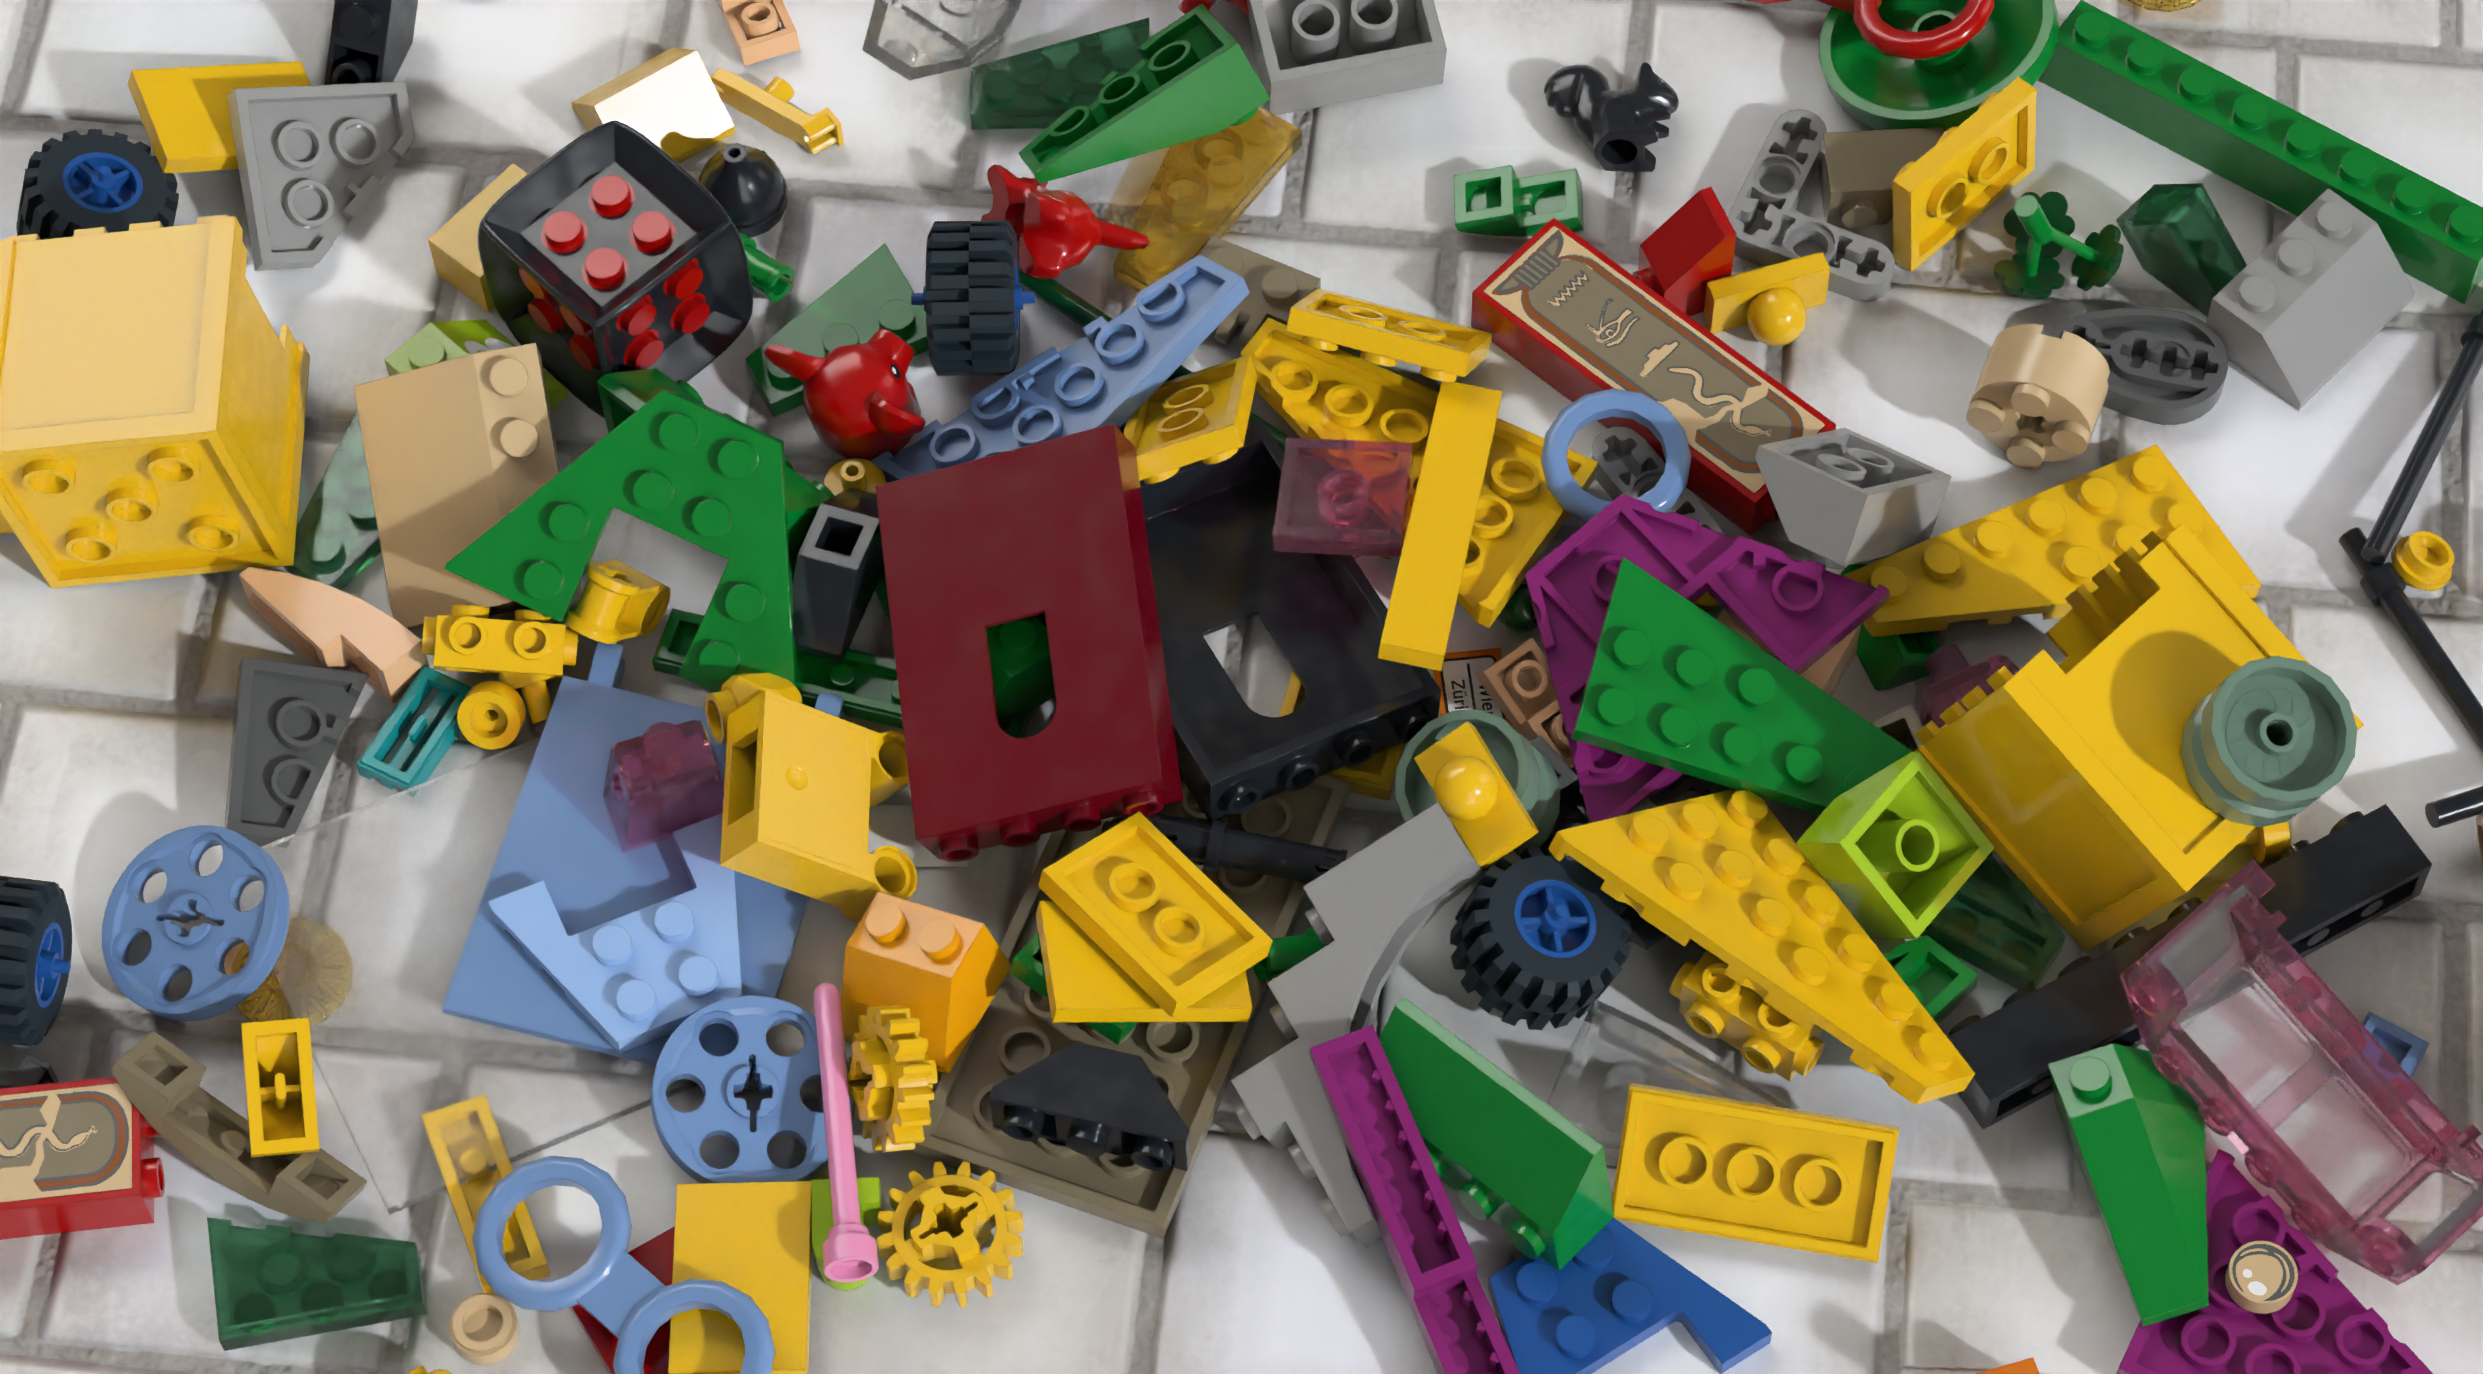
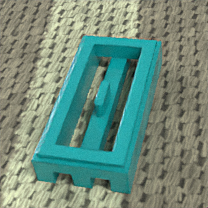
M424 665L356 763L359 774L370 780L375 776L380 779L381 785L391 790L396 786L402 790L404 796L414 800L461 730L457 721L458 709L472 687ZM434 687L440 689L424 714L418 717L409 730V736L390 764L384 763V759ZM457 697L454 703L447 711V713L445 714V716L443 717V719L441 720V722L439 723V725L437 726V728L434 730V732L424 745V747L422 748V750L420 751V753L417 755V757L415 758L407 772H405V770L410 765V763L412 762V760L414 759V757L416 756L424 742L427 740V738L429 737V735L431 734V732L433 731L441 717L444 715V713L446 712L454 698Z

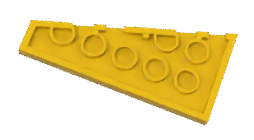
M2157 444L1843 575L1875 588L1878 585L1885 586L1890 591V600L1863 622L1872 637L1947 630L1950 622L1985 619L1987 625L2006 624L2011 622L2013 616L2042 613L2043 620L2063 618L2072 609V606L2065 600L2071 592L2082 584L2090 592L2096 590L2098 586L2091 578L2109 563L2117 572L2121 571L2113 561L2131 546L2140 556L2145 553L2148 548L2140 540L2159 525L2169 534L2184 523L2251 599L2256 598L2262 585Z

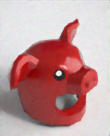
M879 328L867 343L839 346L824 357L807 355L783 345H767L764 351L765 357L780 370L803 382L802 402L813 429L819 439L840 456L846 459L862 458L871 461L889 450L892 456H895L910 442L914 434L922 432L926 421L920 417L921 409L915 391L906 377V372L915 351L905 340L893 332Z

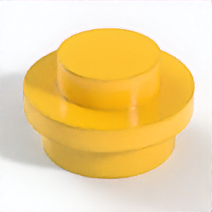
M2428 531L2414 532L2411 536L2401 538L2391 552V560L2395 570L2405 583L2413 588L2437 591L2442 589L2452 576V566L2455 560L2454 553L2448 543L2434 533Z

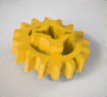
M899 1005L867 1008V1015H859L858 1017L860 1033H852L851 1037L853 1057L849 1058L850 1070L847 1073L849 1097H852L856 1103L855 1118H860V1121H864L862 1136L864 1139L871 1138L874 1151L883 1150L884 1153L914 1150L915 1143H922L925 1140L923 1126L931 1124L929 1101L934 1100L932 1087L933 1084L938 1083L935 1060H930L926 1054L929 1044L927 1038L919 1037L920 1020L919 1018H911L909 1007H899Z
M941 1161L934 1162L933 1178L925 1180L915 1170L908 1173L911 1190L906 1193L900 1189L892 1188L888 1194L890 1205L894 1211H879L877 1217L880 1231L885 1233L877 1237L880 1257L889 1258L885 1264L890 1280L906 1276L904 1280L905 1292L910 1298L919 1294L923 1288L928 1289L932 1307H939L945 1294H955L960 1308L966 1307L968 1291L975 1288L986 1298L993 1295L991 1278L995 1275L1001 1279L1010 1280L1013 1276L1012 1263L1008 1257H1022L1024 1251L1022 1237L1016 1235L1024 1231L1022 1211L1012 1210L1015 1207L1014 1192L1011 1188H1006L995 1193L997 1188L995 1173L989 1170L978 1180L973 1179L970 1162L965 1161L959 1166L956 1175H947L946 1168ZM919 1213L921 1216L920 1225L910 1230L911 1238L906 1240L910 1223ZM996 1227L993 1242L988 1251L983 1255L980 1251L981 1243L991 1238L990 1230ZM949 1230L950 1233L955 1236V1238H952V1236L946 1231Z

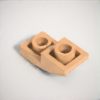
M717 0L744 66L800 50L797 31L782 0Z
M1532 637L1480 672L1476 677L1506 718L1522 736L1530 742L1541 736L1570 768H1573L1574 762L1547 659Z

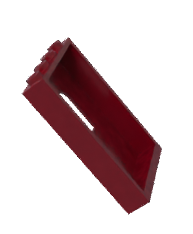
M1112 423L875 486L916 840L939 860L961 862L975 858L981 849L1002 844L1008 847L1028 846L1036 843L1042 834L1063 829L1069 832L1089 831L1100 826L1101 820L1124 814L1132 816L1138 811L1146 817L1160 812L1165 804L1182 801L1183 794L1136 451L1134 445L1119 428ZM1045 613L1056 696V710L1051 722L1040 733L1027 738H1016L1006 734L998 722L986 628Z

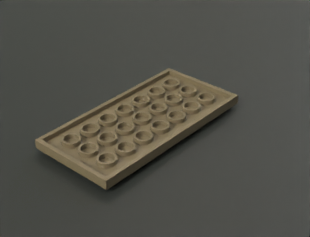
M1325 774L1316 778L1305 788L1296 791L1286 790L1259 801L1252 809L1244 813H1230L1218 819L1228 821L1227 828L1327 848L1350 795V782ZM1180 776L1183 800L1163 805V809L1160 812L1166 815L1212 824L1213 821H1208ZM1124 814L1101 820L1100 826L1089 831L1069 832L1063 829L1051 832L1000 946L1011 965L1014 957L1038 933L1036 911L1039 901H1053L1038 887L1042 870L1130 816ZM1154 815L1146 816L1152 823ZM1162 833L1163 835L1177 838L1175 835ZM1189 859L1270 938L1291 936L1307 898V893L1303 888L1307 883L1219 865L1217 871L1204 869V862ZM1253 966L1246 970L1252 1003V1011L1248 1022H1138L1117 1045L1083 1022L1052 1023L1049 999L1012 976L1009 970L949 1074L943 1073L934 1092V1100L930 1101L931 1124L923 1126L925 1140L922 1143H915L914 1154L937 1162L941 1161L943 1164L959 1168L963 1161L970 1162L972 1174L982 1176L990 1170L995 1173L996 1182L1163 1239L1269 988L1267 983L1271 980L1262 981L1258 979ZM1074 1042L1141 1056L1189 1129L1191 1161L1188 1171L1171 1167L1166 1171H1153L1143 1168L1134 1163L1131 1158L1110 1153H1104L1101 1156H1087L1073 1151L1066 1143L1044 1138L1031 1142L1012 1138L1006 1135L1000 1128L993 1127L989 1101L992 1087Z

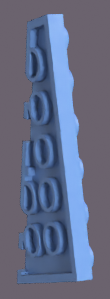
M1199 254L1137 293L1136 305L1109 322L1103 316H1100L1083 327L1086 336L1061 352H1058L1054 346L974 395L970 404L971 408L943 426L937 419L925 426L922 432L918 433L921 440L895 456H892L889 450L872 459L871 462L882 470L885 481L889 483L1112 423L1120 429L1250 293L1242 276Z

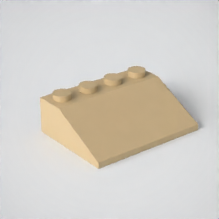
M536 343L473 353L355 385L354 391L393 618L408 630L423 628L424 616H450L451 605L490 608L489 616L515 612V610L530 609L453 574L444 568L447 562L561 472L542 358ZM581 584L579 586V589L575 595L573 602L580 601L581 599Z

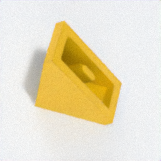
M309 1018L241 1023L251 1158L319 1152Z

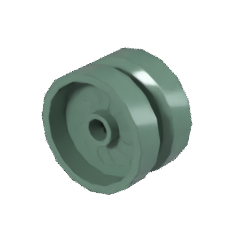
M2273 656L2249 661L2228 676L2215 690L2196 705L2183 728L2181 758L2189 784L2207 807L2231 822L2264 827L2289 821L2343 779L2355 757L2357 726L2349 700L2330 676L2306 661Z
M1483 710L1451 711L1428 722L1408 742L1397 766L1395 796L1403 819L1407 822L1437 803L1434 791L1414 758L1468 721L1477 729L1539 831L1511 852L1514 851L1520 857L1526 848L1540 847L1548 839L1559 815L1561 787L1553 764L1535 745L1522 736L1506 720ZM1499 859L1492 865L1496 866L1501 859ZM1489 866L1486 869H1484L1483 867L1481 868L1483 871H1488L1491 866Z

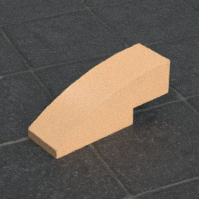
M248 567L239 574L250 607L316 667L346 671L352 666L359 673L369 674L367 680L392 703H395L404 695L424 665L430 668L426 654H421L422 640L390 615L356 596L325 583L285 572Z

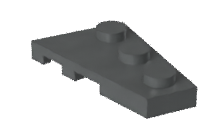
M242 656L238 666L224 828L241 834L260 847L288 850L369 674Z

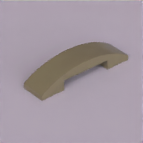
M155 1031L151 1032L115 1061L111 1072L125 1094L150 1125L170 1145L199 1169L245 1198L289 1216L327 1223L364 1190L367 1180L321 1148L319 1152L302 1153L300 1156L285 1154L251 1158L248 1120L199 1087L207 1068Z

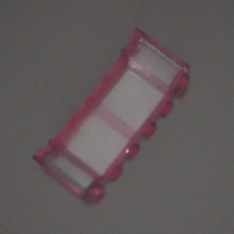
M2252 859L2216 889L2209 898L2148 952L2119 975L2142 1042L2153 1054V1062L2157 1070L2169 1082L2181 1085L2198 1104L2199 1114L2205 1124L2218 1135L2226 1136L2245 1157L2244 1162L2250 1174L2262 1185L2273 1188L2291 1208L2292 1219L2300 1230L2313 1239H2319L2327 1249L2398 1286L2428 1268L2483 1216V1149L2475 1141L2481 1135V1132L2473 1124L2459 1132L2277 931V928L2287 918L2279 910L2270 915L2258 901L2276 884Z

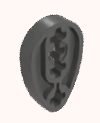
M2114 308L2092 311L2059 322L2054 326L2050 336L2059 339L2062 338L2064 330L2078 335L2092 344L2104 356L2109 365L2110 375L2107 380L2109 386L2103 406L2123 415L2161 425L2184 424L2194 421L2209 412L2215 406L2222 393L2228 371L2226 348L2221 338L2209 325L2189 314L2155 308ZM2131 355L2143 357L2142 368L2130 366ZM2162 361L2174 363L2172 376L2160 374ZM2192 367L2204 369L2203 380L2191 378Z

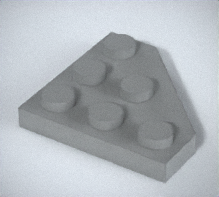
M406 81L240 88L232 90L227 95L255 271L313 268L323 259L333 246V242L368 201L395 162L402 157L415 140Z

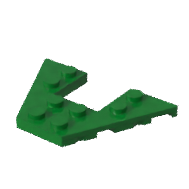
M668 388L663 389L445 565L444 569L562 622L565 620L585 575L586 568L593 557L613 509H619L729 559L678 676L713 692L721 691L722 685L732 675L742 673H771L789 680L796 686V642L793 635L792 613L794 608L791 566H789L788 506L784 482V441Z

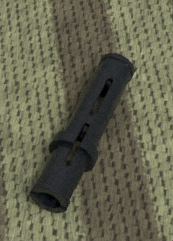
M1158 812L1154 814L1152 824L1160 832L1177 836L1175 838L1164 835L1188 859L1204 862V869L1217 871L1219 865L1308 884L1330 870L1321 868L1318 865L1334 868L1345 861L1348 856V850L1344 849L1340 851L1227 828L1228 821L1214 818L1212 824Z

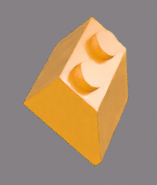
M877 892L845 947L841 994L844 1041L853 1044L851 1039L852 1033H860L858 1017L859 1015H867V1008L899 1005V1007L907 1006L910 1008L911 1018H919L920 1020L919 1037L927 1038L929 1044L926 1051L928 1058L935 1060L937 1071L949 1074L1012 965L984 923Z

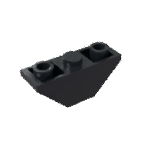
M335 0L324 85L393 82L413 43L418 0Z
M849 488L820 504L799 550L792 583L794 608L792 613L793 635L796 642V650L843 663L885 568L876 494Z
M1074 1042L992 1087L989 1101L993 1127L1000 1128L1006 1135L1028 1142L1044 1138L1066 1143L1073 1151L1087 1156H1101L1104 1153L1131 1158L1137 1165L1153 1171H1166L1170 1167L1188 1171L1191 1161L1189 1129L1141 1056Z

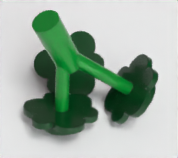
M2051 191L2045 193L2040 198L2035 192H2026L2016 201L2014 208L2005 215L2003 222L2006 232L2017 238L2015 246L2020 253L2014 254L2012 260L1997 262L1994 266V275L1997 279L2003 281V289L2009 293L2028 299H2046L2051 295L2052 289H2060L2064 286L2065 277L2059 273L2060 264L2053 258L2057 257L2065 248L2076 254L2071 272L2078 278L2077 287L2083 291H2088L2093 285L2098 288L2103 287L2115 275L2121 264L2124 247L2119 243L2121 237L2120 229L2113 224H2109L2100 233L2092 232L2086 238L2085 243H2082L2069 236L2074 232L2075 222L2070 216L2065 215L2068 210V203L2061 193Z

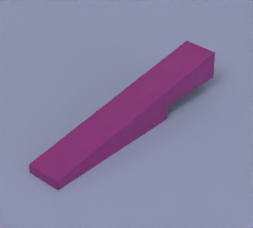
M1373 1025L1311 1047L1309 1055L1437 1374H1520L1476 1275L1478 1264Z

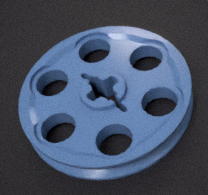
M199 825L179 829L157 839L141 851L126 867L114 886L105 909L102 924V950L112 980L118 989L131 1001L169 1020L200 1021L213 1018L231 1010L258 989L272 971L281 954L290 918V903L286 882L278 865L264 849L233 830L212 825ZM221 845L223 860L219 868L208 876H201L199 862L202 855L209 848ZM165 872L167 886L163 895L154 902L145 903L143 891L147 881L153 875ZM258 880L262 881L264 885L262 900L254 909L242 912L239 903L242 891L250 883ZM202 914L220 926L202 923L201 926H193L189 932L171 920L189 923L190 920H199ZM149 934L152 944L149 955L140 964L130 966L128 962L130 945L139 936ZM246 943L249 955L245 966L239 972L227 975L224 968L226 955L235 945ZM190 970L192 985L189 992L182 999L171 1002L168 996V987L171 980L179 972Z
M757 995L736 996L701 1008L683 1021L665 1043L655 1067L651 1086V1112L654 1126L662 1145L672 1160L685 1173L699 1183L807 1181L828 1163L824 1112L818 1113L805 1107L800 1097V1089L810 1080H821L815 1016L803 1008L781 999ZM719 1023L730 1027L737 1038L736 1048L724 1056H713L707 1053L701 1047L699 1035L706 1026ZM778 1024L792 1025L802 1034L804 1046L798 1053L792 1056L777 1055L770 1050L766 1043V1033ZM846 1059L847 1073H849L850 1067ZM749 1060L754 1061V1081L757 1082L759 1092L770 1094V1098L761 1100L759 1110L756 1112L754 1118L755 1132L750 1131V1110H747L745 1099L734 1098V1093L743 1092L745 1082L748 1081L750 1074ZM680 1079L696 1082L703 1090L704 1102L694 1111H677L671 1107L666 1098V1090L671 1083ZM849 1097V1098H850V1109H851V1112H852L853 1098H852V1097ZM714 1135L728 1137L735 1143L738 1149V1159L733 1165L725 1169H716L708 1166L700 1155V1146L705 1139ZM781 1135H788L798 1139L805 1150L804 1161L791 1169H782L774 1165L767 1154L769 1142Z

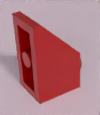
M1712 187L1698 191L1640 244L1638 271L1632 274L1689 317L1704 312L1706 288L1709 281L1732 275L1736 232Z

